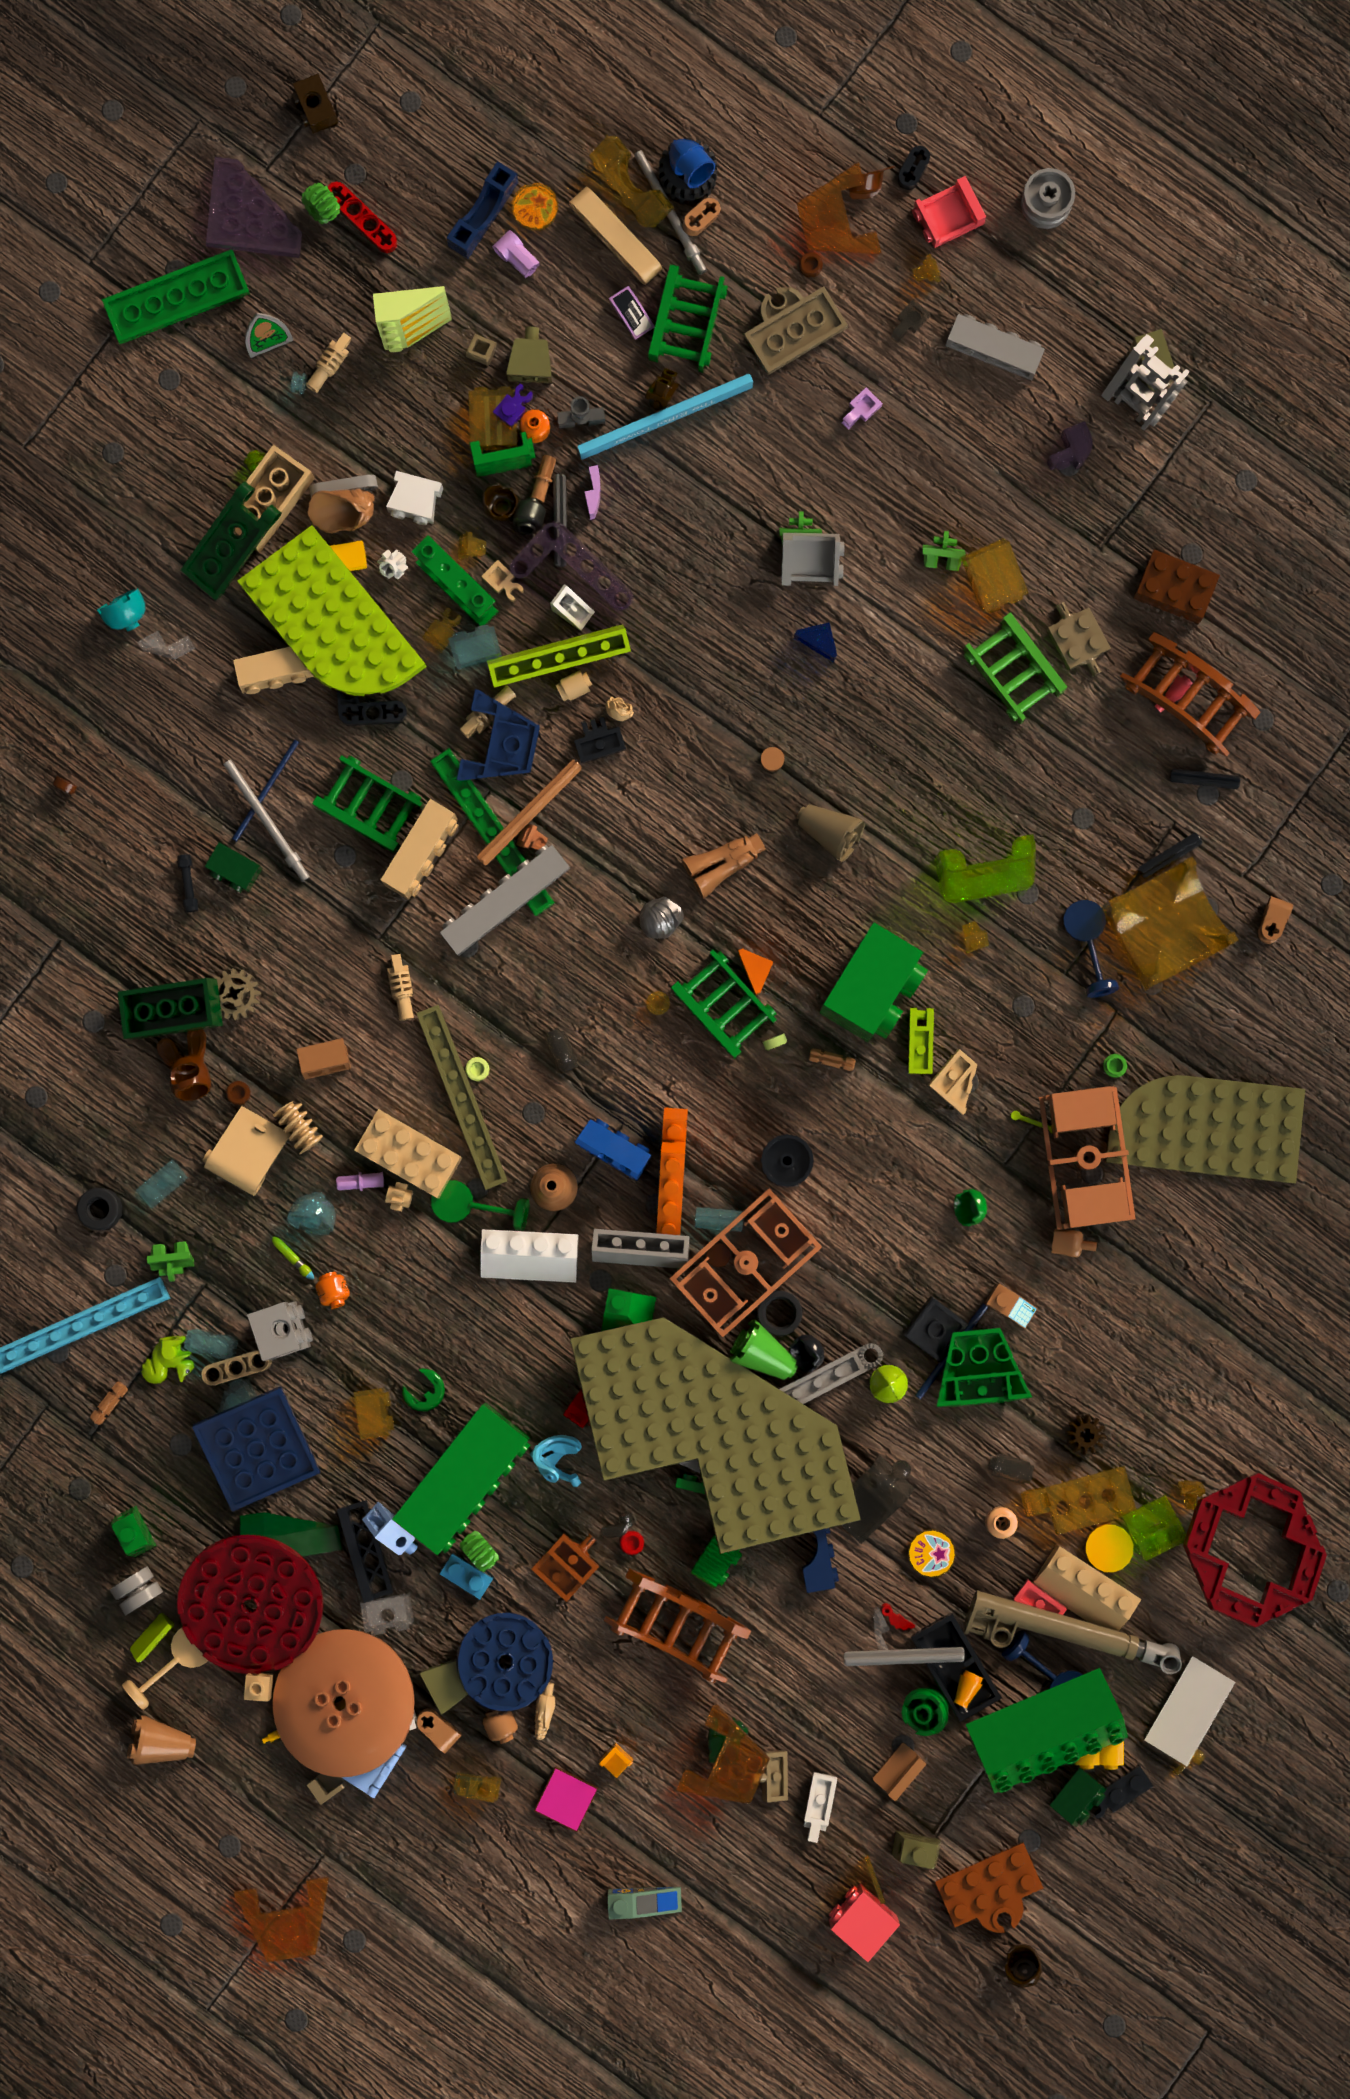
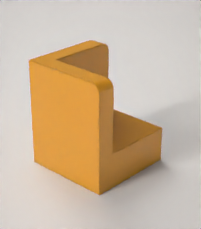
M617 1743L599 1760V1765L601 1767L604 1766L616 1778L627 1766L633 1763V1758Z

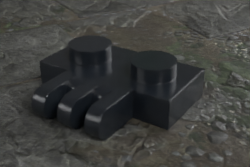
M603 715L599 716L601 726L598 727L595 719H590L592 729H588L586 721L581 722L585 737L574 740L581 764L626 751L620 727L608 730Z

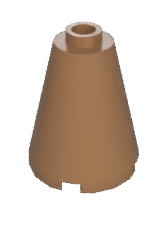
M547 1164L538 1169L533 1175L530 1191L533 1200L541 1208L549 1211H559L565 1209L574 1201L578 1185L576 1177L570 1169L560 1164ZM551 1181L556 1183L554 1190L548 1189L547 1185Z

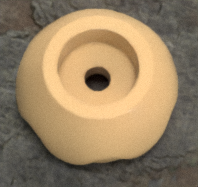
M611 696L606 701L607 714L615 720L625 721L634 714L632 705L625 704L622 698Z

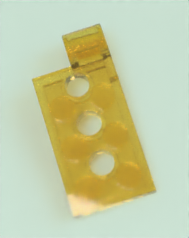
M1125 1466L1020 1493L1026 1517L1050 1512L1057 1535L1137 1513ZM1108 1488L1112 1491L1113 1498L1110 1502L1106 1503L1102 1499V1492ZM1082 1495H1087L1090 1498V1505L1085 1509L1079 1504V1499ZM1060 1501H1064L1068 1505V1510L1063 1515H1060L1056 1509Z

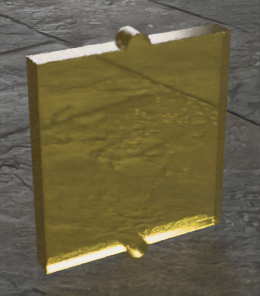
M869 1855L864 1856L880 1904H884L885 1900Z

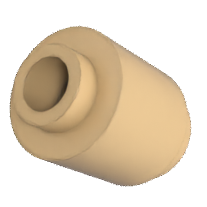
M579 670L561 679L560 683L556 684V687L563 701L568 699L572 701L590 692L589 686L592 683L587 673L582 674Z

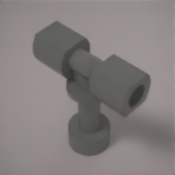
M582 396L575 397L571 401V411L557 412L559 429L575 427V423L582 425L589 422V426L605 424L604 407L590 408L588 400Z

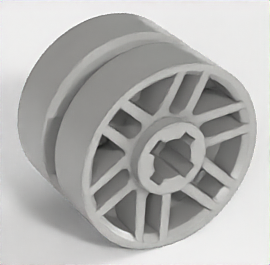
M148 1566L110 1589L115 1600L128 1596L119 1605L125 1616L163 1592L158 1582L146 1584L154 1577Z

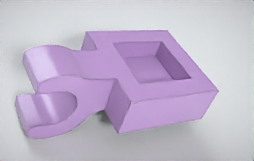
M865 388L849 403L852 411L843 418L842 424L849 430L859 418L866 422L882 407L883 403Z

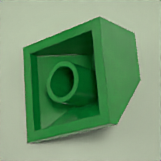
M609 1288L601 1332L652 1320L656 1297Z

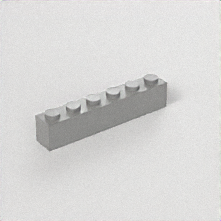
M544 845L535 853L537 855L535 859L531 862L528 859L522 862L517 867L518 872L512 877L509 874L498 881L500 886L494 891L488 889L479 896L480 902L476 905L470 903L460 911L463 914L456 920L451 918L442 925L444 930L440 933L457 955L460 956L571 869L553 845L550 847Z

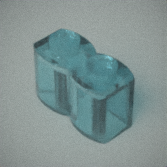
M193 1329L187 1331L184 1348L192 1353H208L215 1358L228 1359L235 1357L238 1340L226 1334L214 1335L212 1332L204 1329Z

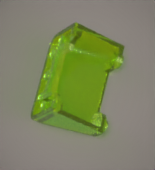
M1034 834L1018 837L1012 844V855L1007 856L1006 859L966 866L964 855L959 850L939 851L935 858L943 898L949 903H958L1029 889L1035 881L1036 845Z

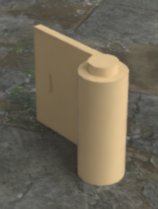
M241 1106L213 1151L209 1149L203 1158L204 1168L255 1196L265 1180L266 1173L291 1134L285 1133L280 1127Z

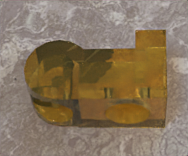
M456 1773L453 1794L494 1803L498 1800L501 1778L470 1773Z

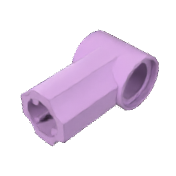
M508 230L492 246L501 259L505 262L509 261L525 278L531 276L540 265L539 261L523 247L522 241L511 230Z

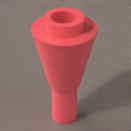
M1177 675L1166 692L1165 697L1173 703L1180 700L1193 682L1186 675L1183 677ZM1158 704L1155 705V708L1160 713L1164 710V708H1162Z

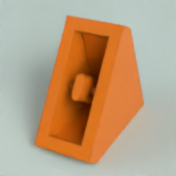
M742 948L738 950V955L755 996H758L761 993L773 961Z

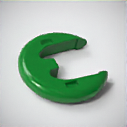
M422 1368L419 1371L424 1373L435 1387V1393L433 1394L428 1391L424 1394L427 1399L426 1402H421L402 1385V1396L409 1407L425 1412L436 1408L441 1403L445 1387L443 1380L436 1372Z

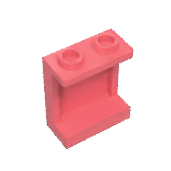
M966 176L957 179L956 185L923 201L920 199L915 200L914 209L912 210L915 220L918 223L921 222L924 227L923 235L928 243L931 242L934 248L984 225L986 215Z

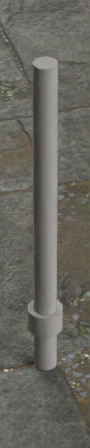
M642 150L637 151L634 156L684 246V253L687 259L692 261L699 275L704 274L707 269L699 256L700 251L684 232L681 221Z
M232 760L223 764L286 857L284 860L288 866L294 869L302 882L307 880L310 876L300 863L301 858L297 852L292 851Z

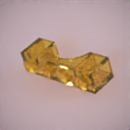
M607 136L589 155L593 160V166L597 171L605 175L608 179V185L620 194L622 203L627 208L632 209L640 225L643 227H656L674 209L673 205L661 190L642 192L632 184L628 174L630 151L618 136Z

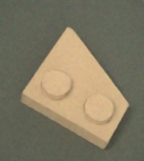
M957 1049L930 1081L928 1086L960 1114L964 1115L977 1064L964 1052Z

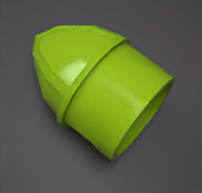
M893 1365L878 1367L870 1378L871 1393L877 1400L884 1403L899 1401L905 1395L908 1388V1380L905 1373Z

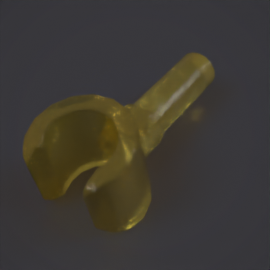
M1197 1749L1188 1766L1191 1762L1200 1765L1205 1758L1204 1753ZM1181 1764L1173 1772L1178 1776L1188 1766Z

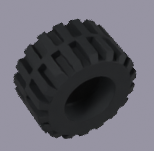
M696 139V142L701 145V141ZM671 144L668 145V151H663L662 158L659 161L660 185L664 187L665 194H670V199L673 201L678 198L680 204H685V201H689V205L694 204L696 199L699 202L703 201L704 195L708 197L711 194V188L714 189L716 185L717 160H715L713 151L709 152L707 144L702 146L716 165L712 176L701 186L689 188L684 180L674 173L670 165L669 151Z

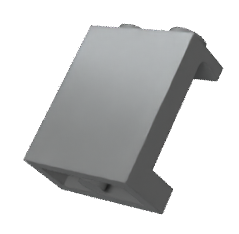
M783 533L782 585L791 586V581L833 582V586H838L839 579H843V564H839V557L844 556V542H840V534Z

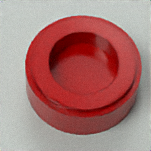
M634 1530L625 1532L620 1540L621 1549L628 1555L640 1553L644 1547L643 1536Z

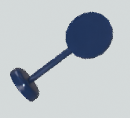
M1079 900L1067 908L1064 915V927L1072 938L1079 941H1087L1097 982L1090 984L1086 988L1087 997L1106 996L1119 990L1116 980H1103L1093 939L1098 938L1104 931L1106 915L1097 903L1089 900Z
M1023 1630L1014 1634L1010 1645L1004 1647L1002 1651V1657L1007 1661H1013L1020 1655L1025 1657L1052 1680L1050 1688L1083 1675L1077 1671L1069 1670L1057 1676L1054 1675L1025 1650L1029 1643V1635Z

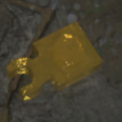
M450 608L444 611L443 621L440 622L438 619H435L422 637L423 640L440 652H443L456 634L451 628L457 626L462 619L458 615L455 620H450L448 618L452 612Z

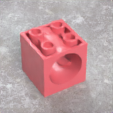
M860 1883L857 1887L852 1886L845 1895L847 1899L841 1906L837 1904L829 1913L831 1917L829 1923L831 1930L869 1962L900 1926L897 1915Z

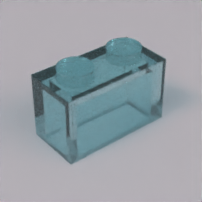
M482 625L475 628L474 632L466 633V631L454 633L452 638H448L457 670L502 657L494 626Z

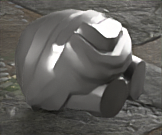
M667 897L654 899L646 903L641 909L640 927L644 934L651 939H665L673 934L684 918V913L677 903L670 901Z

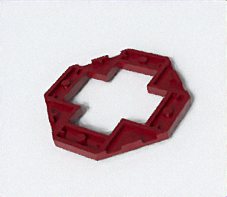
M1255 1473L1197 1501L1183 1547L1210 1610L1249 1627L1256 1628L1266 1621L1277 1618L1293 1608L1313 1600L1327 1554L1323 1545H1320L1316 1535L1317 1530L1310 1514H1307L1303 1505L1304 1499L1300 1491L1260 1473ZM1250 1498L1289 1514L1281 1537L1302 1546L1289 1588L1286 1589L1275 1583L1266 1582L1260 1603L1222 1587L1229 1563L1208 1554L1222 1511L1238 1518H1244Z

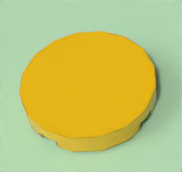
M1103 1524L1089 1533L1085 1553L1088 1561L1096 1569L1103 1572H1116L1122 1570L1130 1563L1133 1556V1542L1130 1535L1123 1528L1116 1525Z

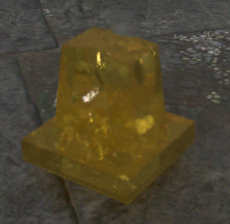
M931 254L926 255L927 259L923 260L924 265L912 269L916 281L928 278L929 282L935 280L938 283L941 281L938 263Z
M472 532L461 535L459 537L458 559L464 560L468 557L484 556L486 554V541L472 537Z
M975 921L962 926L966 953L989 946L986 930L982 931Z
M1186 1480L1178 1481L1180 1496H1185L1184 1505L1186 1509L1195 1510L1197 1497H1202V1494H1205L1206 1491L1203 1483Z

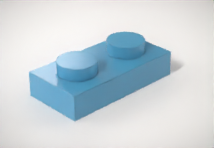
M452 1553L440 1573L441 1576L478 1599L482 1598L493 1580L491 1576L479 1571L478 1568Z

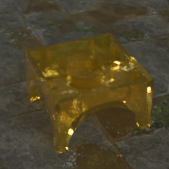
M1193 856L1145 884L1121 896L1114 897L1101 907L1145 990L1158 985L1238 941L1236 934L1224 926L1211 907L1199 882L1196 871L1197 863Z

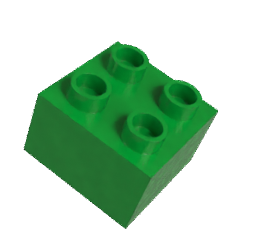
M873 922L825 1001L820 1014L866 1042H869L874 1033L886 1039L903 1013V1010L893 1005L897 995L901 993L910 999L928 969L918 964L924 952Z

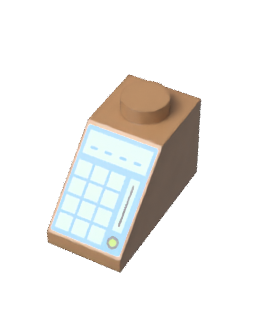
M996 1283L984 1303L1024 1329L1038 1309L999 1283Z

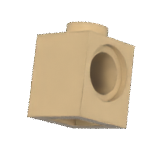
M248 1673L245 1678L244 1700L269 1701L272 1698L274 1674Z

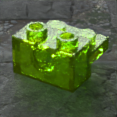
M1166 1495L1122 1516L1141 1558L1145 1561L1184 1543L1186 1532Z

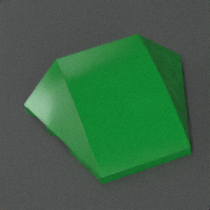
M1001 1328L952 1333L936 1407L971 1406L1032 1398Z

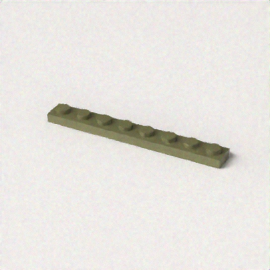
M436 1005L416 1013L485 1190L508 1182L440 1006Z

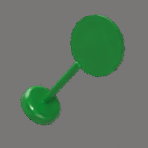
M449 1180L439 1199L433 1195L431 1197V1206L434 1214L439 1219L448 1223L459 1222L465 1219L470 1214L471 1209L474 1208L513 1216V1227L517 1231H524L527 1224L530 1202L527 1198L519 1199L515 1210L474 1203L470 1189L464 1183L457 1180Z

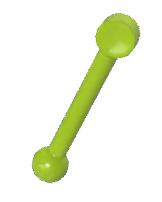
M1018 1111L1011 1113L1012 1120L1016 1121L1019 1119L1043 1128L1042 1122L1022 1116ZM1048 1125V1130L1052 1133L1051 1126Z

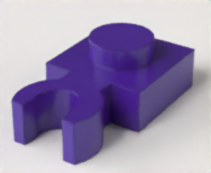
M522 384L516 387L513 398L507 394L493 411V415L511 429L526 412V408L522 406L523 403H528L533 398L531 391L527 396L520 395L524 388Z

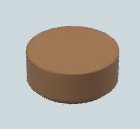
M776 747L765 749L761 755L763 768L770 772L781 769L784 764L783 752Z

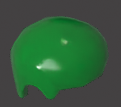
M969 1189L963 1190V1193L955 1196L954 1211L958 1222L963 1226L979 1224L984 1220L987 1214V1202L981 1192Z

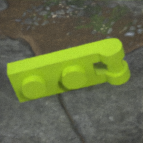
M910 1008L908 1074H933L934 1008H926V1010ZM917 1020H926V1026H917Z

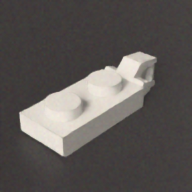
M813 1772L804 1817V1827L809 1828L808 1841L818 1843L820 1830L826 1831L835 1794L836 1776Z

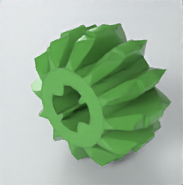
M322 183L310 185L302 193L301 200L305 205L304 208L320 224H327L340 213V205L337 202V198Z
M478 1531L468 1534L460 1543L462 1551L479 1571L485 1572L492 1568L499 1560V1555Z

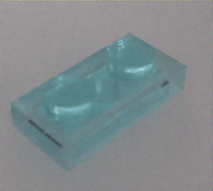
M172 1159L136 1191L150 1208H154L189 1177Z

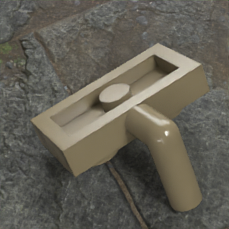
M787 1751L762 1752V1772L752 1773L741 1770L738 1772V1778L751 1783L762 1782V1801L764 1802L787 1801Z

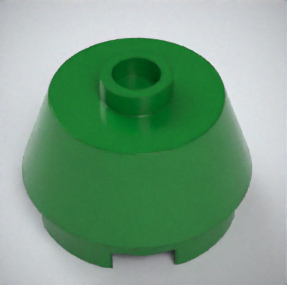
M921 1688L911 1691L906 1696L902 1706V1718L905 1724L908 1723L912 1729L917 1731V1735L930 1736L937 1734L947 1724L949 1705L940 1691L932 1688Z

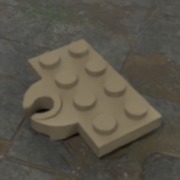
M824 286L805 298L798 290L792 287L776 288L777 296L784 300V304L780 307L772 304L769 293L765 296L761 303L763 323L744 333V337L767 375H770L848 328V324Z

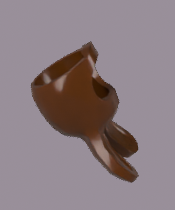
M203 1029L188 1031L189 1056L181 1057L176 1044L168 1038L161 1039L157 1044V1051L160 1057L170 1067L169 1081L171 1092L176 1098L183 1101L200 1099L206 1096L211 1089L210 1074L203 1059L206 1048V1034Z

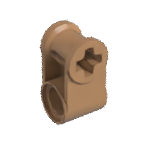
M1270 896L1258 929V938L1261 942L1272 944L1281 937L1294 904ZM1269 927L1273 928L1272 932L1274 934L1272 936L1268 935L1267 929Z
M426 1708L420 1711L417 1718L419 1730L440 1751L446 1753L462 1734L435 1710ZM425 1716L426 1718H429L430 1716H432L433 1725L428 1723L425 1726L423 1724V1717Z

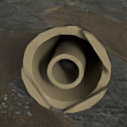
M811 804L807 807L803 806L797 815L798 825L836 860L841 862L847 860L854 851L852 846L855 841H860L865 827V822L860 818Z

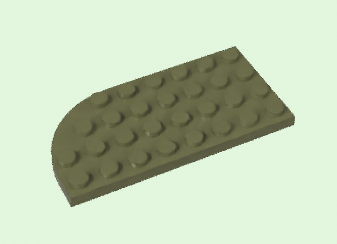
M1181 1075L1167 1076L1150 1081L1133 1091L1120 1105L1125 1148L1129 1152V1155H1127L1128 1165L1296 1184L1305 1089ZM1117 1124L1115 1125L1116 1130L1111 1131V1128L1109 1129L1106 1153L1121 1151ZM1122 1157L1106 1158L1105 1163L1122 1164Z

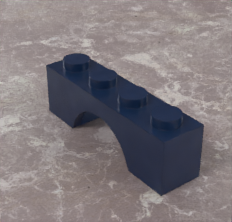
M497 161L485 179L482 191L474 206L465 217L457 221L447 236L449 248L469 259L518 185V175L516 172Z
M830 1528L814 1531L817 1540L816 1553L811 1561L802 1567L807 1593L834 1589L835 1582H839L837 1567L832 1568L830 1559L835 1558L832 1543L828 1544L826 1534H830Z

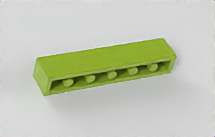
M622 624L487 660V665L495 688L631 652L626 629Z

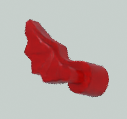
M884 1603L881 1606L882 1614L888 1616L890 1624L894 1625L896 1629L901 1628L905 1631L908 1628H915L914 1623L906 1620L901 1614H895L890 1604Z

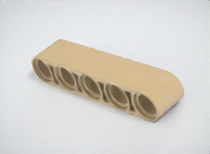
M585 187L569 201L573 211L642 284L646 285L663 270L659 261L590 188Z

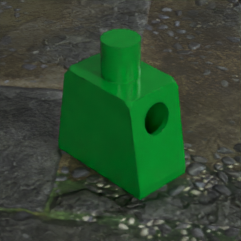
M137 1506L113 1518L111 1526L126 1555L137 1557L157 1546Z

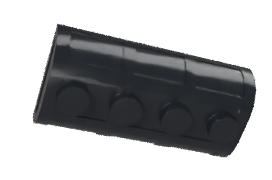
M953 1613L939 1618L911 1636L916 1649L962 1647L964 1649L965 1658L963 1662L925 1663L960 1722L1002 1699ZM965 1670L983 1678L981 1682L982 1687L967 1708L954 1703L960 1675H963Z

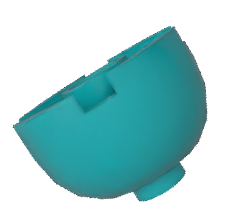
M137 588L114 598L109 605L107 603L97 609V612L103 622L110 628L116 630L126 628L128 632L140 625L138 621L144 616L146 606L144 598Z

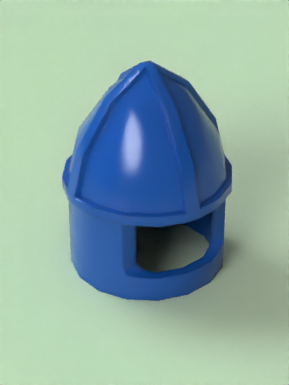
M678 139L672 141L669 156L670 165L674 173L679 176L684 175V182L689 188H697L704 184L715 170L716 165L705 152L704 148L693 140Z

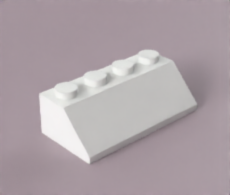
M482 1229L481 1278L576 1283L579 1235Z

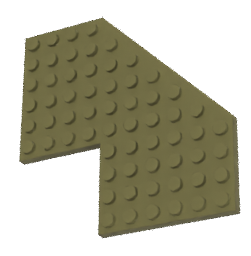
M663 1317L570 1339L603 1481L697 1459L720 1554L861 1520L837 1425L743 1366L730 1361V1358Z

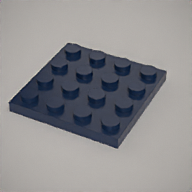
M281 1386L192 1425L232 1512L320 1473V1468Z

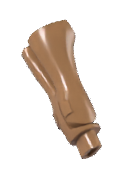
M756 833L749 838L744 836V838L733 840L706 853L685 857L681 861L690 878L714 864L724 862L717 868L693 879L696 890L704 899L720 883L758 857L757 854L766 850Z

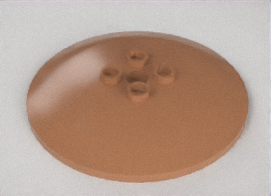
M340 1629L316 1635L312 1644L304 1653L296 1657L293 1663L281 1668L273 1692L274 1721L285 1747L307 1768L332 1777L361 1775L387 1762L404 1742L414 1714L413 1685L403 1661L381 1639L358 1630ZM339 1696L343 1697L346 1701V1706L341 1711L334 1704L335 1699Z

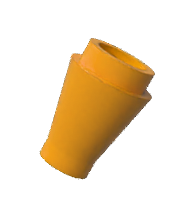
M965 1670L964 1674L960 1675L954 1703L967 1708L982 1687L981 1682L983 1678Z

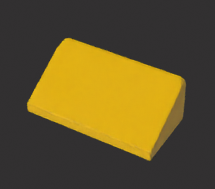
M363 541L330 546L349 571L367 568L366 551Z

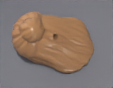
M359 488L355 490L318 491L312 495L307 513L313 525L325 533L354 531L366 525L370 518H372L375 497L371 492Z

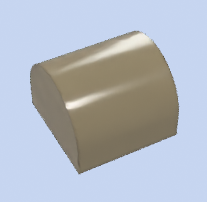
M475 334L466 352V357L489 366L494 356L497 342Z

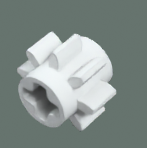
M386 550L377 561L380 564V573L388 579L393 576L399 579L404 575L403 572L408 569L406 557L398 552V550H395L393 553Z

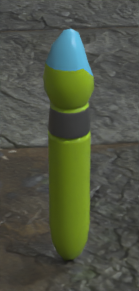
M272 1237L274 1246L299 1270L300 1274L307 1279L313 1280L314 1274L310 1267L305 1265L280 1238Z

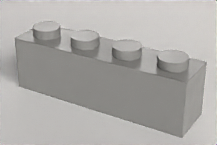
M968 314L957 315L946 346L1031 381L1045 350L1036 341L1029 340L1027 342L1020 339L1016 333L1002 332L998 330L997 326L991 323H980L976 321L975 317Z
M594 1229L592 1262L682 1268L689 1258V1236Z

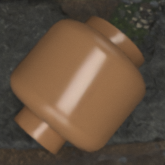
M490 1709L485 1713L486 1717L483 1719V1725L491 1741H500V1744H503L514 1738L512 1734L517 1731L518 1725L512 1711H495Z

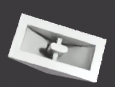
M563 585L550 603L553 612L579 630L584 628L594 614V611L567 585Z

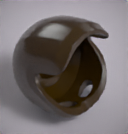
M1027 1944L1012 1946L1008 1950L1005 1965L1008 1981L1012 1985L1021 1988L1036 1985L1040 1980L1042 1972L1041 1961L1037 1951Z

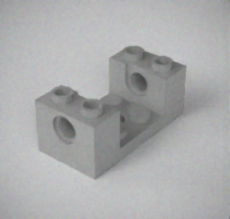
M283 1302L247 1314L262 1361L277 1359L311 1347L310 1342L313 1341L309 1327L305 1328L302 1319H305V1313L302 1305H297V1302ZM286 1325H287V1327H288V1332H287V1333H286V1331H285V1326H286Z

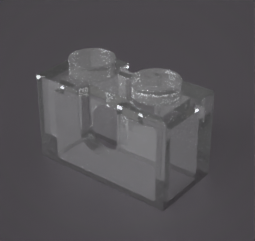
M410 1593L378 1598L365 1603L362 1601L360 1603L365 1632H371V1635L386 1633L385 1628L395 1627V1631L410 1629L409 1625L415 1622ZM384 1609H389L393 1612L394 1619L387 1622L383 1620L382 1611Z

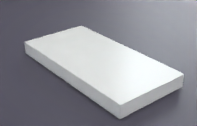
M1192 1656L1146 1736L1145 1741L1185 1766H1188L1233 1688L1235 1681Z

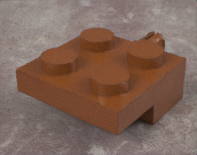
M564 1533L531 1569L566 1602L599 1568V1565L590 1557L587 1551L597 1541L593 1538L586 1544L592 1538L590 1534L579 1544L572 1541Z

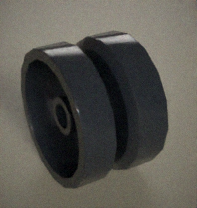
M786 1134L777 1136L768 1142L762 1152L760 1163L762 1172L768 1181L776 1186L789 1188L797 1186L807 1179L812 1171L814 1158L812 1150L806 1141L798 1136ZM786 1156L792 1160V1163L788 1166L783 1164V1159Z

